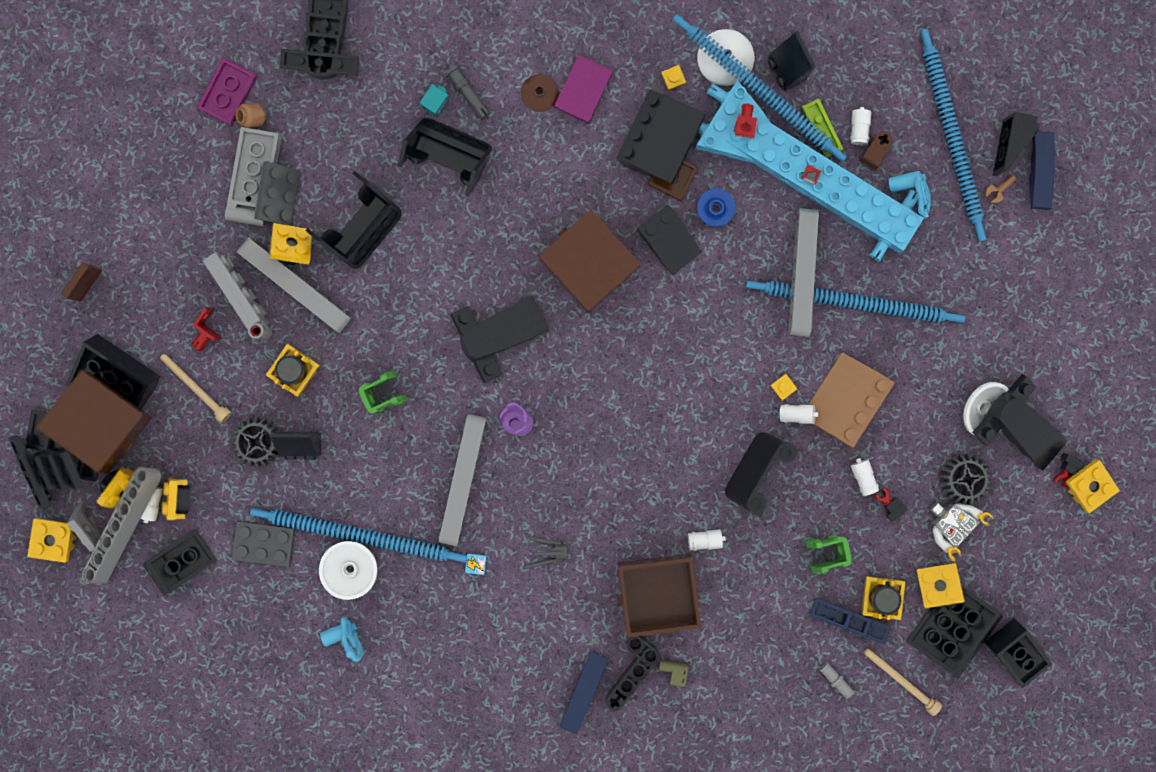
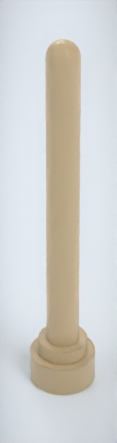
M166 354L160 356L161 361L215 412V418L221 424L232 415V412L227 407H220Z
M866 649L864 651V654L925 704L924 707L929 714L935 716L941 710L942 704L937 699H929L872 650Z

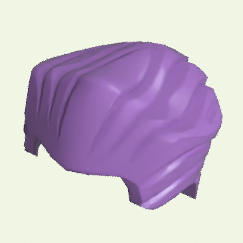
M517 403L507 404L500 414L503 428L508 433L524 436L533 427V416H531L527 409Z

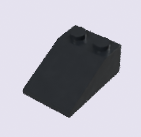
M798 31L775 48L768 57V65L772 71L775 70L777 83L780 87H784L785 91L806 81L815 68V64Z
M1014 112L1003 120L993 176H998L1007 171L1031 141L1039 128L1038 116Z
M668 204L637 228L639 235L671 275L675 274L702 252Z
M321 432L270 433V438L278 455L285 456V459L293 460L297 459V456H304V460H315L316 456L321 455Z
M193 530L142 565L163 596H165L217 560L197 531Z
M1015 618L985 641L990 651L1022 688L1052 665L1028 630Z

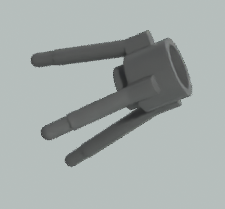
M533 536L527 537L529 540L554 545L551 546V551L533 553V556H551L553 559L525 565L523 569L567 560L566 544H561V541H552Z

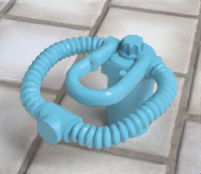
M920 171L890 177L889 186L892 193L916 188L919 202L918 212L923 218L929 217L931 195L926 182V175L921 174Z
M344 617L341 619V624L320 633L325 647L342 641L346 656L354 662L361 660L363 649L357 637V626L355 623L351 624ZM353 648L357 649V655L355 654Z

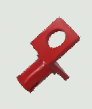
M745 103L741 107V115L737 116L734 132L736 136L754 138L757 118L752 117L754 106Z
M213 307L204 308L193 325L200 332L191 343V346L195 347L198 351L203 350L209 338L213 341L222 338L204 324L214 310Z

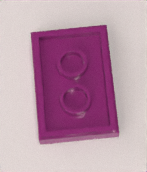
M578 55L554 108L589 123L613 71Z
M222 58L197 109L232 126L236 119V111L244 103L257 75Z

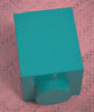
M432 84L419 104L423 109L438 117L450 99L447 94L448 91L440 85L436 87Z

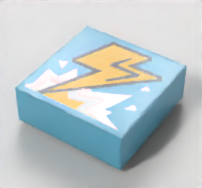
M468 553L465 573L484 575L487 555Z

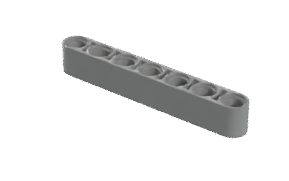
M798 208L797 214H799V218L796 221L789 335L809 337L812 327L819 210Z
M250 237L236 251L338 333L352 319L335 304L328 301L325 296L314 290L306 281L299 278L291 269L284 266L283 263L277 259H271L269 252L255 243Z
M469 413L467 415L439 543L458 547V540L463 527V518L468 505L467 500L470 496L471 483L476 470L475 465L479 457L480 443L484 435L485 422H487L486 417Z
M139 467L135 470L82 572V579L86 584H103L110 578L160 482L161 473L158 469Z

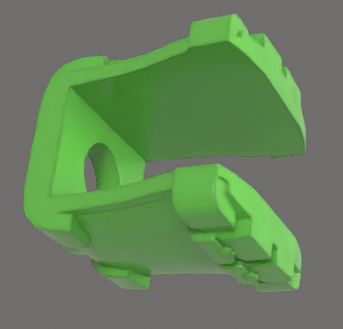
M394 371L386 372L380 376V379L372 383H366L359 388V394L368 412H381L386 407L400 405L407 401L406 395H400L378 405L371 389L398 378Z
M830 535L821 540L815 538L805 540V546L814 549L835 544L838 559L811 564L810 569L812 573H827L830 568L841 565L842 567H847L851 564L850 548L845 537Z

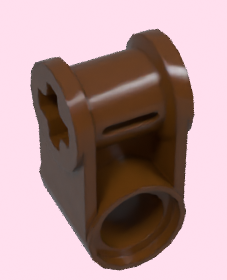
M881 131L874 136L859 161L877 170L892 143L891 134ZM882 137L884 138L883 145L880 144V138Z

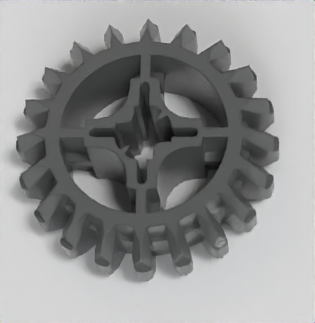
M255 416L254 420L248 417L247 423L241 421V427H235L238 434L233 433L231 435L233 438H236V441H231L232 445L236 444V448H233L232 452L238 451L235 458L243 457L241 460L242 464L248 461V467L255 465V468H260L261 464L263 467H266L268 462L274 463L273 457L278 458L279 455L275 452L276 449L272 440L271 447L266 443V436L268 435L267 433L269 435L270 433H276L275 431L278 430L279 426L271 427L273 425L272 420L267 422L266 417H262L260 420L259 416ZM254 426L263 428L256 435L247 432ZM243 438L248 442L247 452L243 446ZM254 439H260L258 441L260 445L255 446L254 443L256 442H253ZM258 449L267 452L261 458L252 457V454Z
M967 453L965 456L958 454V458L952 456V462H945L948 468L942 467L941 470L946 473L945 475H939L945 481L939 484L940 486H946L942 492L948 493V499L953 498L954 503L960 501V503L965 505L967 502L969 505H973L974 500L981 502L980 496L983 498L987 497L984 491L991 490V488L987 487V484L993 483V481L988 480V477H991L993 474L986 472L990 467L988 465L983 466L985 460H979V456L974 455L972 457L971 454ZM966 463L973 465L979 474H972L970 469L967 468ZM960 466L958 476L953 478L955 470ZM965 476L973 477L970 478L967 482L960 481L963 480V478H966ZM980 481L977 489L972 492L974 490V483ZM953 485H961L966 495L957 492Z

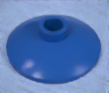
M710 189L699 198L697 212L705 224L713 227L723 226L735 214V201L723 189ZM717 205L719 211L714 212L712 206Z

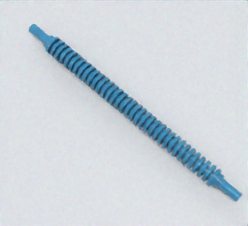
M675 15L672 20L687 32L688 39L691 40L693 37V43L697 40L696 46L701 44V50L705 47V53L709 50L710 52L707 55L713 54V60L717 57L715 62L718 63L720 60V66L724 63V69L729 67L728 73L732 70V76L736 73V79L741 77L739 79L740 83L744 80V86L748 83L746 88L752 87L751 92L756 90L755 95L760 93L759 99L763 96V102L766 99L768 100L765 104L772 103L769 106L771 109L775 106L773 110L776 112L779 109L778 115L783 113L781 115L782 118L787 116L785 118L786 121L791 119L789 124L791 125L794 122V128L798 125L797 131L802 129L801 134L806 132L805 137L810 135L808 140L811 141L813 139L812 143H816V147L820 146V150L829 151L840 162L846 159L847 156L833 145L832 138H827V134L823 135L824 132L822 130L818 133L820 128L814 129L816 127L815 124L810 126L812 124L811 121L806 123L808 121L807 117L803 120V114L799 117L800 111L795 113L796 108L791 110L792 105L787 107L789 102L787 101L784 104V98L780 101L781 95L776 97L778 94L776 91L772 94V88L768 91L770 86L764 87L765 82L760 84L762 79L757 81V75L754 78L752 77L754 75L753 72L749 75V68L745 71V65L741 68L743 63L740 62L738 65V59L733 61L734 56L729 58L730 52L726 55V49L722 52V46L717 48L719 43L717 42L714 45V39L710 42L709 40L712 37L706 38L707 33L702 35L704 32L702 29L698 32L699 26H691L681 16Z
M923 29L920 31L925 47L923 58H925L926 67H929L927 72H930L928 76L931 77L929 80L932 82V90L936 91L933 94L937 96L935 97V101H938L936 105L939 106L937 108L942 110L939 112V115H943L940 119L944 120L941 123L942 125L946 124L943 126V129H948L944 131L945 134H949L945 136L946 139H950L947 140V144L952 143L948 145V148L951 149L950 153H954L951 155V158H956L952 160L953 163L957 162V164L953 165L954 168L958 167V169H955V173L960 172L956 174L957 177H961L958 179V182H962L959 184V187L964 186L960 191H965V193H962V197L966 196V198H963V201H968L964 203L965 206L969 205V207L965 208L966 211L970 210L967 216L972 215L968 219L975 226L979 242L985 241L987 239L982 225L984 213L979 214L983 212L982 209H978L982 206L977 204L980 202V199L975 200L979 195H974V193H977V189L973 190L976 188V185H971L975 181L970 180L974 177L969 175L972 173V170H968L971 168L970 165H967L969 160L965 161L968 159V156H963L967 152L962 151L965 149V146H961L964 142L960 141L963 139L962 136H959L961 135L960 127H955L959 124L955 122L957 117H954L956 113L953 112L955 109L952 107V99L948 98L951 95L947 93L949 88H946L948 84L945 83L947 82L946 78H944L945 74H942L944 70L941 69L943 66L940 64L939 52L935 49V46H932L928 29Z
M749 280L746 282V288L763 290L764 293H768L770 296L772 292L773 296H777L778 293V297H781L783 294V298H786L788 295V299H791V283L789 286V283L784 285V282L779 284L778 281H775L774 284L772 280L770 282L766 281V283ZM816 287L814 289L813 303L817 301L819 304L822 302V304L826 305L827 303V305L832 304V306L837 304L838 307L842 305L844 308L847 306V308L852 307V309L857 307V310L862 308V311L867 310L868 312L872 311L874 313L891 314L906 318L911 317L917 320L936 321V323L944 322L945 320L964 323L965 320L964 315L947 313L943 308L913 303L908 304L907 302L903 303L902 301L898 302L895 300L893 302V300L888 301V299L883 300V298L878 300L877 297L873 299L871 296L869 298L864 296L863 298V295L858 297V294L853 296L852 293L848 296L846 292L828 291V289L824 290Z
M252 508L250 515L268 519L274 525L276 523L279 526L282 524L283 527L287 525L288 528L292 526L293 529L311 531V533L316 532V534L321 533V535L326 534V536L331 535L333 538L336 535L338 539L341 536L342 540L346 537L347 541L350 538L351 541H355L356 538V542L369 545L370 543V546L375 544V547L380 545V548L385 546L387 550L390 547L392 551L395 547L396 552L400 548L401 553L405 549V554H408L410 550V555H413L414 552L415 556H418L420 553V557H423L425 554V558H428L430 555L429 559H433V556H435L434 560H438V557H440L439 561H447V559L464 563L467 561V555L450 552L449 549H445V546H442V549H440L441 545H438L436 549V544H433L431 547V543H428L427 546L426 542H423L421 545V541H418L416 544V540H413L411 543L409 538L406 542V538L403 537L402 539L400 536L396 540L397 536L393 535V538L391 534H388L387 537L386 533H383L382 536V532H379L377 535V531H374L372 534V530H369L367 533V529H364L362 532V528H353L350 525L348 527L346 524L343 526L341 523L338 525L337 522L333 524L332 521L328 523V520L323 522V519H320L318 522V518L304 517V515L299 516V514L294 515L291 512L289 514L287 511L284 513L282 510L279 512L278 509L269 512Z

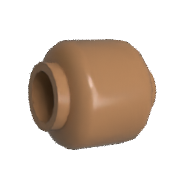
M243 103L236 111V120L242 127L260 128L266 120V112L258 103Z

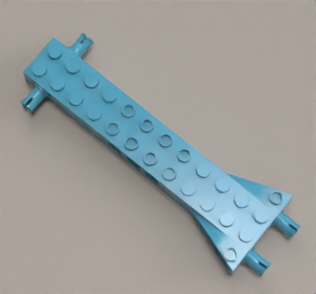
M738 80L728 92L712 83L706 94L720 101L721 106L710 124L702 122L698 131L701 134V138L695 147L696 150L707 151L712 154H719L757 165L876 239L878 243L872 253H870V257H876L875 260L881 261L888 247L897 253L905 250L924 219L912 210L918 200L917 194L914 195L916 191L910 190L903 203L900 204L771 124L764 112ZM745 103L754 106L752 117L757 118L754 138L736 136L734 132L737 116L741 115V107ZM807 165L821 170L815 185L802 179Z

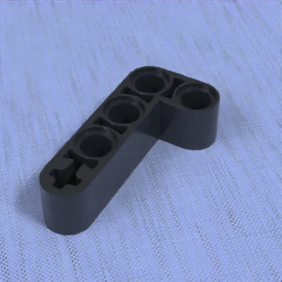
M642 636L628 637L626 639L628 650L636 658L606 695V705L612 711H618L624 706L659 660L657 648ZM632 639H639V646L632 647L630 645ZM647 651H654V658L647 659L645 657ZM636 666L644 668L641 674H635L633 669ZM624 681H629L632 685L629 689H623L621 684ZM618 696V703L614 702L611 704V698L615 699Z

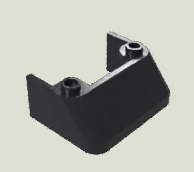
M423 118L404 139L397 166L402 167L407 159L416 164L430 159L460 172V180L467 186L465 195L469 196L479 182L492 147L482 140L436 120Z
M354 171L352 174L364 184L358 192V198L364 205L341 233L334 229H329L319 237L309 228L305 231L351 268L356 269L365 263L400 220L402 212L397 205L374 185Z

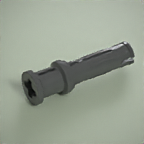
M459 65L453 66L444 75L446 78L449 77L455 85L454 89L462 93L479 119H484V116L487 117L490 112L469 85L470 80L465 78L459 70Z

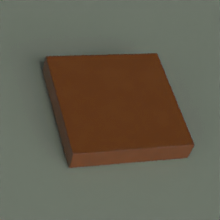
M684 160L673 184L651 177L647 185L682 201L699 167Z
M82 263L61 295L66 299L81 302L102 270L97 266Z

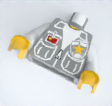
M936 502L930 508V511L937 516L932 522L935 542L945 553H949L951 561H955V558L951 556L953 553H957L961 557L960 550L957 547L980 523L979 519L986 526H989V523L984 522L986 517L994 519L990 513H983L969 504L949 503L944 508L939 502Z

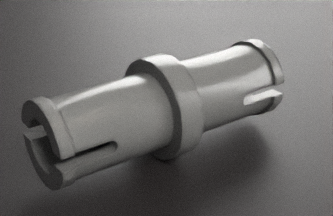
M828 662L819 669L830 681V685L835 687L845 699L850 698L855 691L843 680L844 677L838 674Z

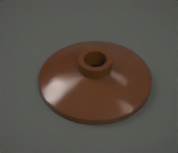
M544 74L530 76L521 88L523 103L529 109L536 112L551 109L559 96L556 82ZM540 88L543 90V93L537 94L536 90Z

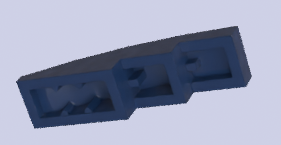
M1037 131L1033 137V153L1031 154L1032 172L1029 177L1031 209L1051 210L1055 171L1054 133Z
M816 598L810 616L883 645H885L892 627L820 598Z
M594 652L589 653L559 727L575 734L578 733L607 664V658Z

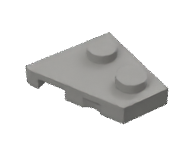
M83 500L77 504L67 523L69 528L79 537L81 543L91 552L95 549L101 536L93 517L87 518L84 507L87 504Z

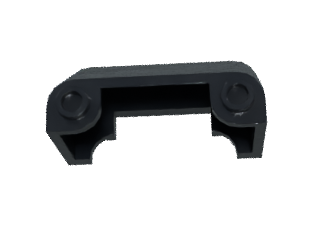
M758 433L725 488L726 497L761 518L767 503L765 498L757 493L758 489L776 459L785 463L791 462L800 449L768 433Z

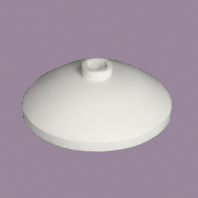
M722 29L706 37L711 36L710 42L714 39V45L717 42L719 43L717 48L722 46V52L726 49L727 52L731 53L729 58L734 56L733 61L738 59L737 64L743 63L741 68L745 65V71L749 68L751 72L754 65V50L749 40L743 34L730 29ZM699 47L697 55L698 66L707 80L719 86H732L737 80L739 81L741 77L736 79V73L732 76V70L729 73L727 72L729 67L724 69V63L720 66V60L718 63L715 62L717 57L713 60V54L707 55L710 52L709 50L705 53L704 50L706 48L704 47L701 50Z
M988 382L978 387L970 395L966 402L963 416L965 427L971 434L987 416L994 401L1009 390L1005 385L998 382Z
M344 541L337 543L324 553L320 561L319 576L322 585L331 595L340 599L350 600L363 596L372 588L377 578L378 568L374 555L366 546L358 542ZM349 565L353 566V572L347 570Z

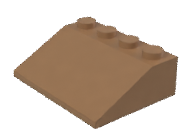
M841 353L808 404L815 405L816 412H818V417H815L813 425L847 447L854 448L895 383L872 368Z

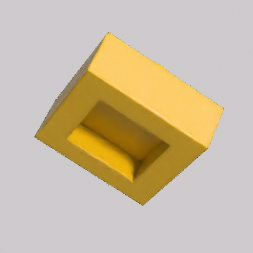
M679 65L661 72L668 91L686 84Z
M784 374L770 385L781 401L797 390V387L787 374Z

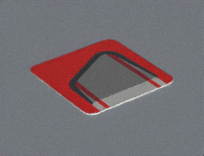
M807 165L802 179L815 185L821 170Z

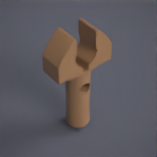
M1010 175L997 187H994L992 184L985 189L984 198L991 192H997L995 199L989 203L996 204L1004 199L1002 192L1016 181V177Z

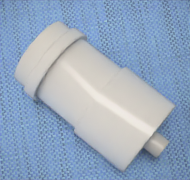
M864 107L852 111V131L850 136L852 145H868L870 139L871 111L864 109Z
M785 404L780 407V421L784 423L814 424L815 417H818L815 405Z
M861 458L856 459L857 463L850 466L860 487V493L863 496L878 492L879 485L876 483L869 459L862 461Z
M157 487L140 518L143 520V523L157 520L163 488Z
M721 529L688 533L690 551L723 548V541H726L725 536H722Z

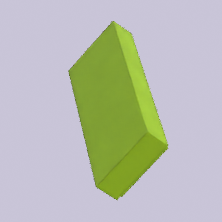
M819 98L802 106L801 109L805 117L808 118V122H812L810 126L815 124L816 127L814 129L819 127L818 133L822 130L824 132L823 135L827 134V138H832L833 145L840 151H843L844 149ZM822 150L826 158L832 156L829 151Z

